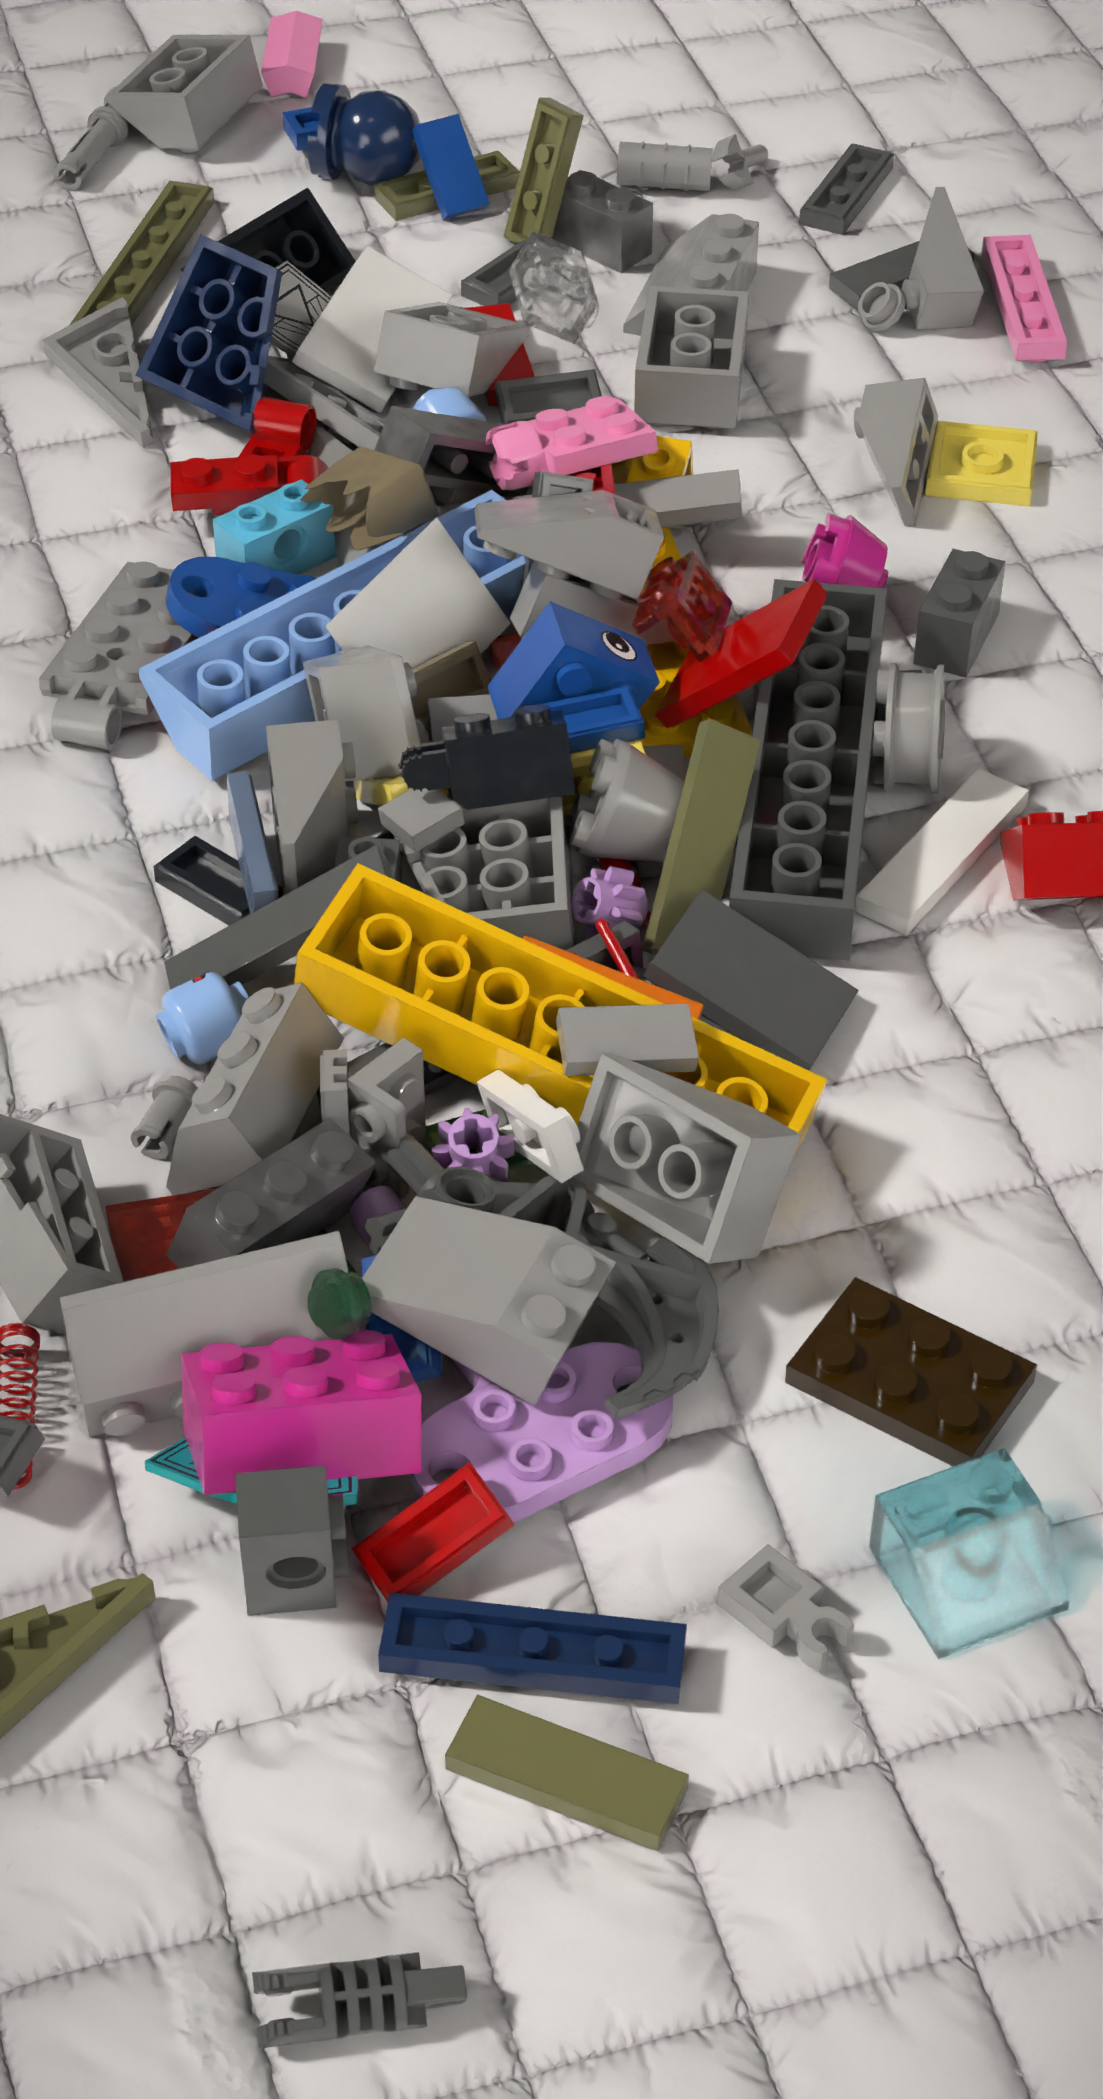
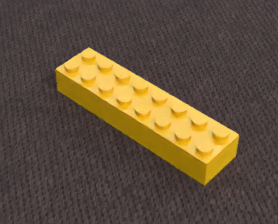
M357 863L298 951L294 984L302 982L327 1015L391 1045H394L404 1037L423 1050V1060L476 1085L477 1081L499 1069L519 1084L530 1085L541 1099L554 1108H564L571 1115L577 1126L594 1075L564 1076L556 1026L558 1009L563 1007L663 1005V1003L359 863ZM691 1017L699 1055L696 1070L692 1072L663 1073L747 1104L801 1134L795 1151L796 1154L812 1124L827 1079Z

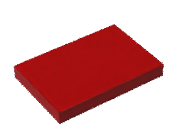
M814 578L691 646L654 715L667 729L673 728L792 665L826 600L827 591Z

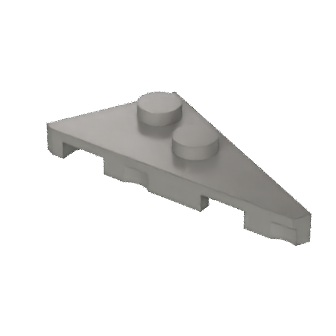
M123 297L42 340L45 355L138 444L145 448L154 443L142 379L135 376L139 368L127 301Z

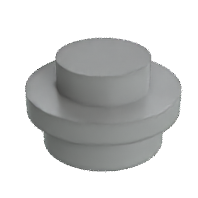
M877 282L869 286L860 297L858 303V311L863 324L876 332L893 326L902 316L906 297L904 292L894 284Z

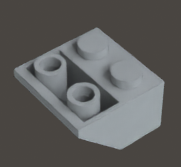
M367 645L303 662L315 720L338 719L341 743H353L356 778L345 779V782L400 776L402 770L399 769L398 764H400L401 752H405L407 747L411 748L413 745L419 747L422 743H429L423 723L419 719L415 720L411 698L417 695L416 680L411 666L408 662L403 663L402 656Z

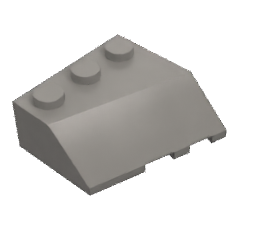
M563 796L466 810L458 804L462 808L464 825L416 853L401 841V850L424 894L522 939L524 935L565 951L576 945L575 922L571 907L573 896L571 845Z

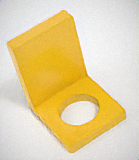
M656 436L658 452L633 458L626 483L693 475L692 441Z

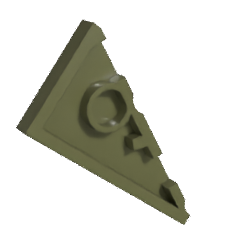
M143 1573L131 1579H115L92 1587L91 1600L48 1614L45 1604L0 1619V1739L156 1598L153 1580Z

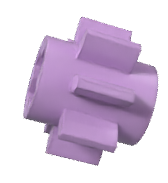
M609 866L607 871L593 868L591 869L590 877L582 879L577 884L573 892L571 907L575 921L588 924L585 938L589 939L599 934L595 924L601 918L608 922L610 928L624 920L637 929L642 926L647 916L648 900L644 888L631 886L634 880L633 871Z
M468 1107L464 1108L463 1116L455 1120L453 1124L440 1121L438 1124V1138L442 1144L432 1147V1156L442 1167L461 1166L473 1168L483 1172L491 1180L495 1178L505 1182L508 1179V1163L504 1158L514 1155L515 1139L514 1136L510 1135L499 1136L498 1114L495 1113L487 1118L480 1114H473ZM469 1149H477V1154H470Z

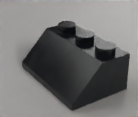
M308 187L217 241L274 268L288 261L326 293L341 285L356 262Z

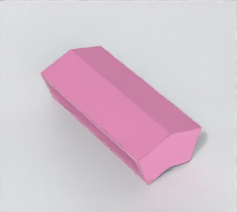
M297 10L271 18L261 69L262 77L271 97L289 92L307 98L315 71L322 18Z

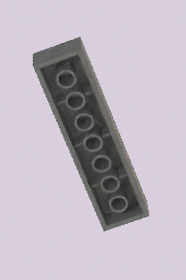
M774 579L771 602L807 582ZM820 583L827 591L826 600L794 663L760 681L752 736L760 739L761 742L739 827L729 907L807 957L850 961L876 711L877 675L881 663L888 588Z

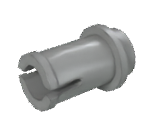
M171 1076L166 1081L159 1082L152 1092L153 1103L140 1124L131 1133L130 1139L135 1148L139 1147L145 1137L149 1136L150 1139L141 1150V1153L152 1159H165L171 1151V1146L177 1137L178 1128L192 1105V1096L198 1087L190 1080L180 1076Z

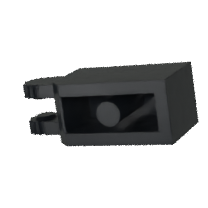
M529 705L514 710L515 717L490 720V715L485 713L457 717L454 719V726L442 727V741L422 743L419 747L413 745L411 748L407 747L405 752H401L402 756L400 764H398L399 769L402 770L400 776L403 777L407 788H413L414 791L420 790L422 792L424 788L428 791L450 788L453 800L466 810L576 794L567 723L561 710L551 712L549 705Z

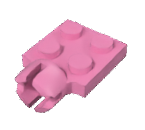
M611 396L592 398L586 402L585 407L569 411L563 409L544 410L535 416L536 419L496 426L486 434V445L493 444L496 451L493 460L489 461V467L501 490H515L534 485L535 472L568 475L658 452L656 431L623 401Z

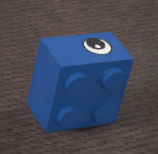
M550 601L487 687L497 718L504 719L515 717L514 710L520 707L538 705L630 686L637 706L640 709L659 685L660 681L643 639Z

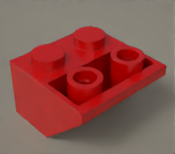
M1103 811L1087 812V815L1075 816V823H1064V812L1027 814L1028 817L1016 818V827L1000 832V846L1013 901L1103 897Z

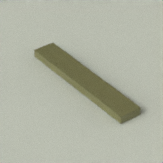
M170 180L70 325L123 297L127 301L132 326L214 204L213 188Z

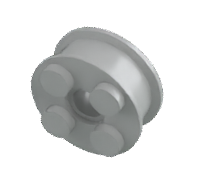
M891 663L889 670L878 669L876 702L879 706L878 721H874L873 756H875L874 784H884L885 792H891L894 783L926 784L930 786L932 794H938L945 731L944 665L938 664L935 673L899 672L897 663Z

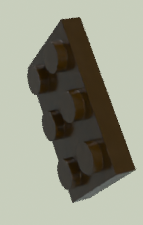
M854 1277L786 1365L785 1383L970 1474L1034 1383L1037 1364Z

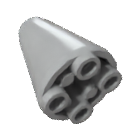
M601 739L590 763L589 773L595 774L589 795L579 793L569 815L567 827L573 828L570 844L576 846L575 850L578 853L590 857L664 863L685 781L628 742L616 739L612 743Z

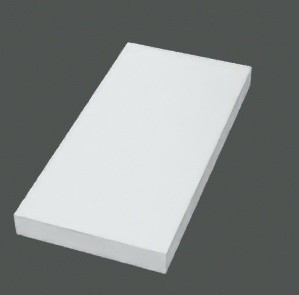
M366 245L298 348L292 363L376 412L382 413L397 388L389 384L390 376L373 372L384 312L435 302L448 304L452 294Z

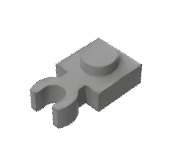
M769 1544L718 1587L717 1605L772 1648L787 1635L796 1642V1651L799 1658L807 1666L815 1670L821 1671L826 1667L828 1648L818 1641L816 1637L821 1635L831 1636L844 1647L852 1643L854 1624L849 1616L834 1607H819L822 1604L823 1586Z

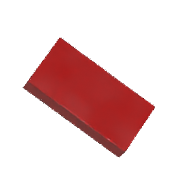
M469 1462L352 1547L351 1550L388 1602L390 1593L419 1596L515 1524Z

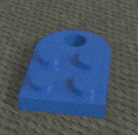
M197 557L182 562L174 569L166 591L165 602L173 619L185 630L200 638L316 578L310 575H295L269 569L253 562L243 563L220 557ZM189 593H194V594H197V595H199V596H201V597H197V596L191 595V594H189Z

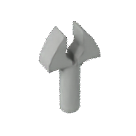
M736 134L718 141L714 148L712 162L723 159L725 163L730 165L728 174L718 177V179L734 190H739L753 184L748 168L765 162L768 158V150L760 144L742 150Z

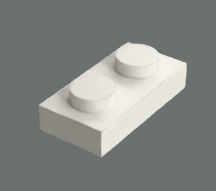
M499 1069L477 1081L488 1118L495 1113L499 1115L498 1134L499 1136H514V1150L561 1183L584 1171L576 1144L580 1142V1133L575 1121L564 1108H554L541 1099L530 1085L519 1084Z

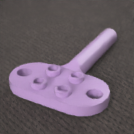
M377 1186L365 1191L354 1201L350 1208L349 1218L367 1245L370 1246L371 1236L365 1231L367 1219L407 1207L389 1186ZM591 1342L567 1349L535 1406L453 1359L473 1386V1390L466 1396L445 1405L424 1420L421 1425V1473L410 1474L411 1482L419 1499L439 1485V1483L432 1479L435 1474L446 1469L459 1470L470 1462L512 1521L517 1522L640 1463L661 1448L672 1428L673 1396L641 1411L616 1419L610 1414L609 1410L604 1406L606 1398L618 1393L616 1389L622 1385L634 1383L640 1378L642 1373L639 1351L621 1343Z

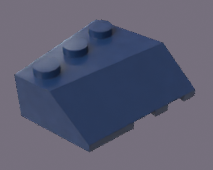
M200 234L135 376L255 434L253 412L258 400H261L283 272Z

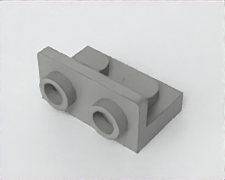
M404 1037L348 1079L351 1138L376 1162L366 1185L372 1188L389 1186L400 1199L409 1193V1185L386 1161V1155L389 1150L398 1148L401 1138L407 1135H412L421 1144L426 1141L423 1050Z

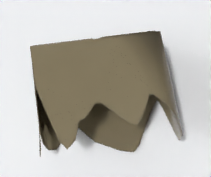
M362 446L334 463L308 484L305 489L309 490L300 499L306 503L321 500L324 504L334 506V511L326 526V531L330 533L339 532L355 525L349 538L356 551L392 540L438 514V509L426 476L419 464Z

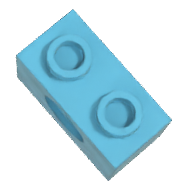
M302 479L284 485L270 494L250 503L242 504L236 509L213 519L216 557L243 563H258L269 569L295 575L303 573L336 557L335 532L330 533L326 531L327 523L334 511L333 505L324 504L321 500L311 503L301 501L300 499L309 490L305 489L308 484Z

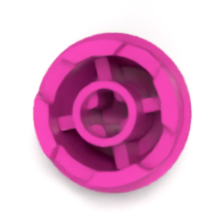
M827 513L825 519L826 526L818 523L801 562L805 564L802 580L809 582L815 578L819 583L885 588L888 578V570L884 569L888 552L887 544L852 515L842 518Z

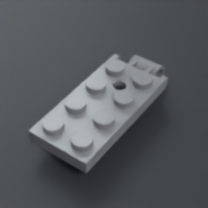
M127 562L39 677V687L42 695L58 698L51 720V731L54 739L112 750L117 744L121 733L122 711L150 715L154 705L139 678V668L199 638L181 627L173 619L166 607V591L174 570L158 567L151 562ZM189 593V594H191V595H194V596H197V597H201V596H199V595H197V594Z

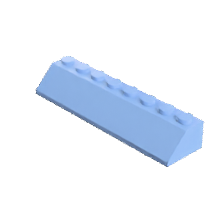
M490 490L437 518L508 620L512 622L510 617L521 591L522 574L526 564L525 556L518 553L515 559L498 556L483 547L485 541L477 538L474 514L477 503L505 501L495 491ZM433 520L139 668V678L176 750L208 779L214 781L268 752L266 726L316 721L303 662L343 652L325 626Z

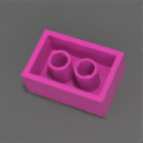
M356 1330L345 1334L342 1339L312 1341L300 1336H288L275 1340L272 1345L242 1348L232 1343H214L203 1347L200 1352L181 1353L183 1432L204 1495L236 1492L235 1473L324 1465L326 1466L327 1480L357 1476L358 1480L421 1473V1392L392 1334L383 1335L373 1330Z

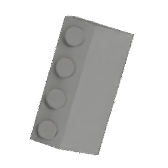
M339 1231L59 1297L71 1363L89 1436L94 1437L102 1434L122 1436L139 1430L146 1423L174 1416L183 1419L181 1353L200 1352L203 1347L214 1343H232L242 1348L272 1345L275 1340L288 1336L305 1337L312 1341L342 1339L345 1334L360 1330L355 1303L350 1300L352 1288Z

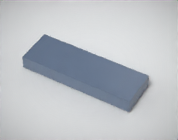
M248 771L227 773L230 826L251 914L277 900L278 888L252 776L248 774Z

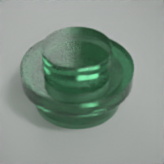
M338 1268L320 1271L312 1282L307 1298L308 1311L313 1323L333 1340L352 1337L358 1328L368 1323L371 1316V1297L367 1285L357 1273L352 1271L344 1272Z

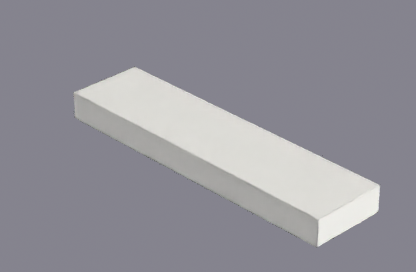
M978 768L856 896L855 912L907 936L1000 836V832L1004 831L1025 809L1028 803L1029 790Z

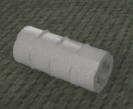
M620 141L616 184L638 186L639 189L641 187H655L662 190L665 188L682 189L685 192L688 190L709 191L713 148L692 147L690 144L688 146L668 145L667 142L662 145L648 144L644 141L641 143Z

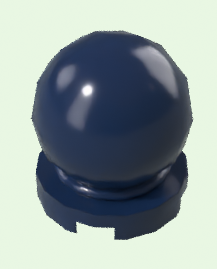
M327 83L321 85L311 110L313 113H320L317 137L308 136L307 141L308 162L312 174L319 175L318 177L323 179L336 180L344 169L352 179L368 185H375L402 177L413 168L420 159V153L412 129L417 124H420L417 113L405 100L385 90L360 92L351 98L350 91L346 85Z

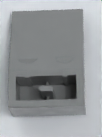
M605 490L477 503L474 510L477 538L485 541L483 547L488 551L507 559H515L517 553L538 561L536 567L540 571L558 579L568 580L570 574L590 581L589 588L594 592L613 600H621L623 594L638 600L664 539L655 510Z

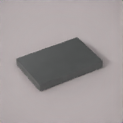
M702 889L643 974L644 977L661 988L703 1004V1015L740 1039L807 1070H810L859 991Z

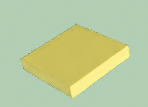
M937 421L930 454L925 496L1030 506L1038 431Z

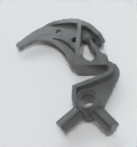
M412 1135L402 1137L399 1147L388 1151L386 1161L418 1194V1197L556 1227L616 1262L594 1304L611 1314L630 1334L640 1353L642 1373L640 1378L625 1390L606 1398L604 1406L615 1419L664 1401L682 1390L693 1380L697 1381L702 1376L713 1349L719 1317L717 1287L703 1260L665 1237H661L644 1252L617 1233V1224L614 1218L605 1213H595L593 1206L587 1199L588 1195L585 1186L574 1177L563 1183L552 1176L544 1177L537 1183L493 1182L483 1172L473 1168L458 1166L444 1169ZM407 1208L367 1219L365 1231L371 1236L369 1248L374 1254L377 1255Z

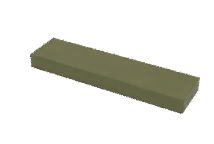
M712 719L699 722L643 951L653 955L658 953L701 889L719 901L722 900L761 742L760 739Z

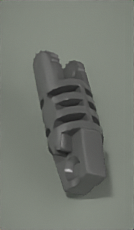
M419 1952L357 1961L331 1962L252 1972L253 1988L256 1994H265L268 1997L291 1994L293 1991L319 1988L321 2017L298 2020L294 2018L276 2019L269 2021L268 2024L257 2027L259 2049L339 2039L366 2033L427 2027L426 2009L463 2004L468 1998L463 1965L421 1969Z

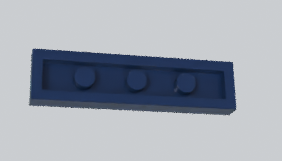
M390 1593L378 1653L379 1672L679 1704L687 1624Z

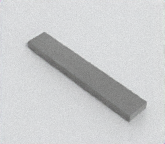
M739 469L614 484L615 495L655 510L661 528L743 517ZM532 495L508 497L504 499L514 500L532 498ZM465 503L436 506L438 514L435 517H439Z

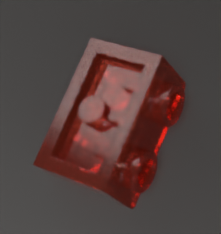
M693 550L677 561L673 557L664 559L653 567L648 574L644 592L637 600L639 606L632 627L640 635L666 619L668 631L677 645L683 649L689 648L696 659L701 662L718 651L733 602Z

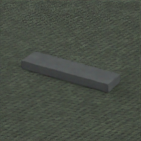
M375 845L164 961L170 990L208 972L218 973L226 980L228 985L238 981L243 985L296 956L357 863L393 879L387 857Z

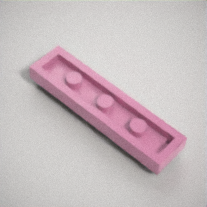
M1031 235L983 237L981 254L1015 360L1041 363L1050 359H1065L1067 339Z

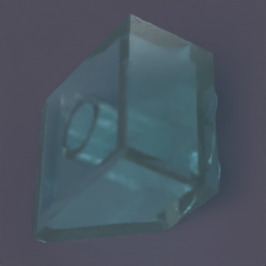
M1005 1448L875 1495L869 1549L938 1659L1068 1610L1070 1601L1042 1503Z

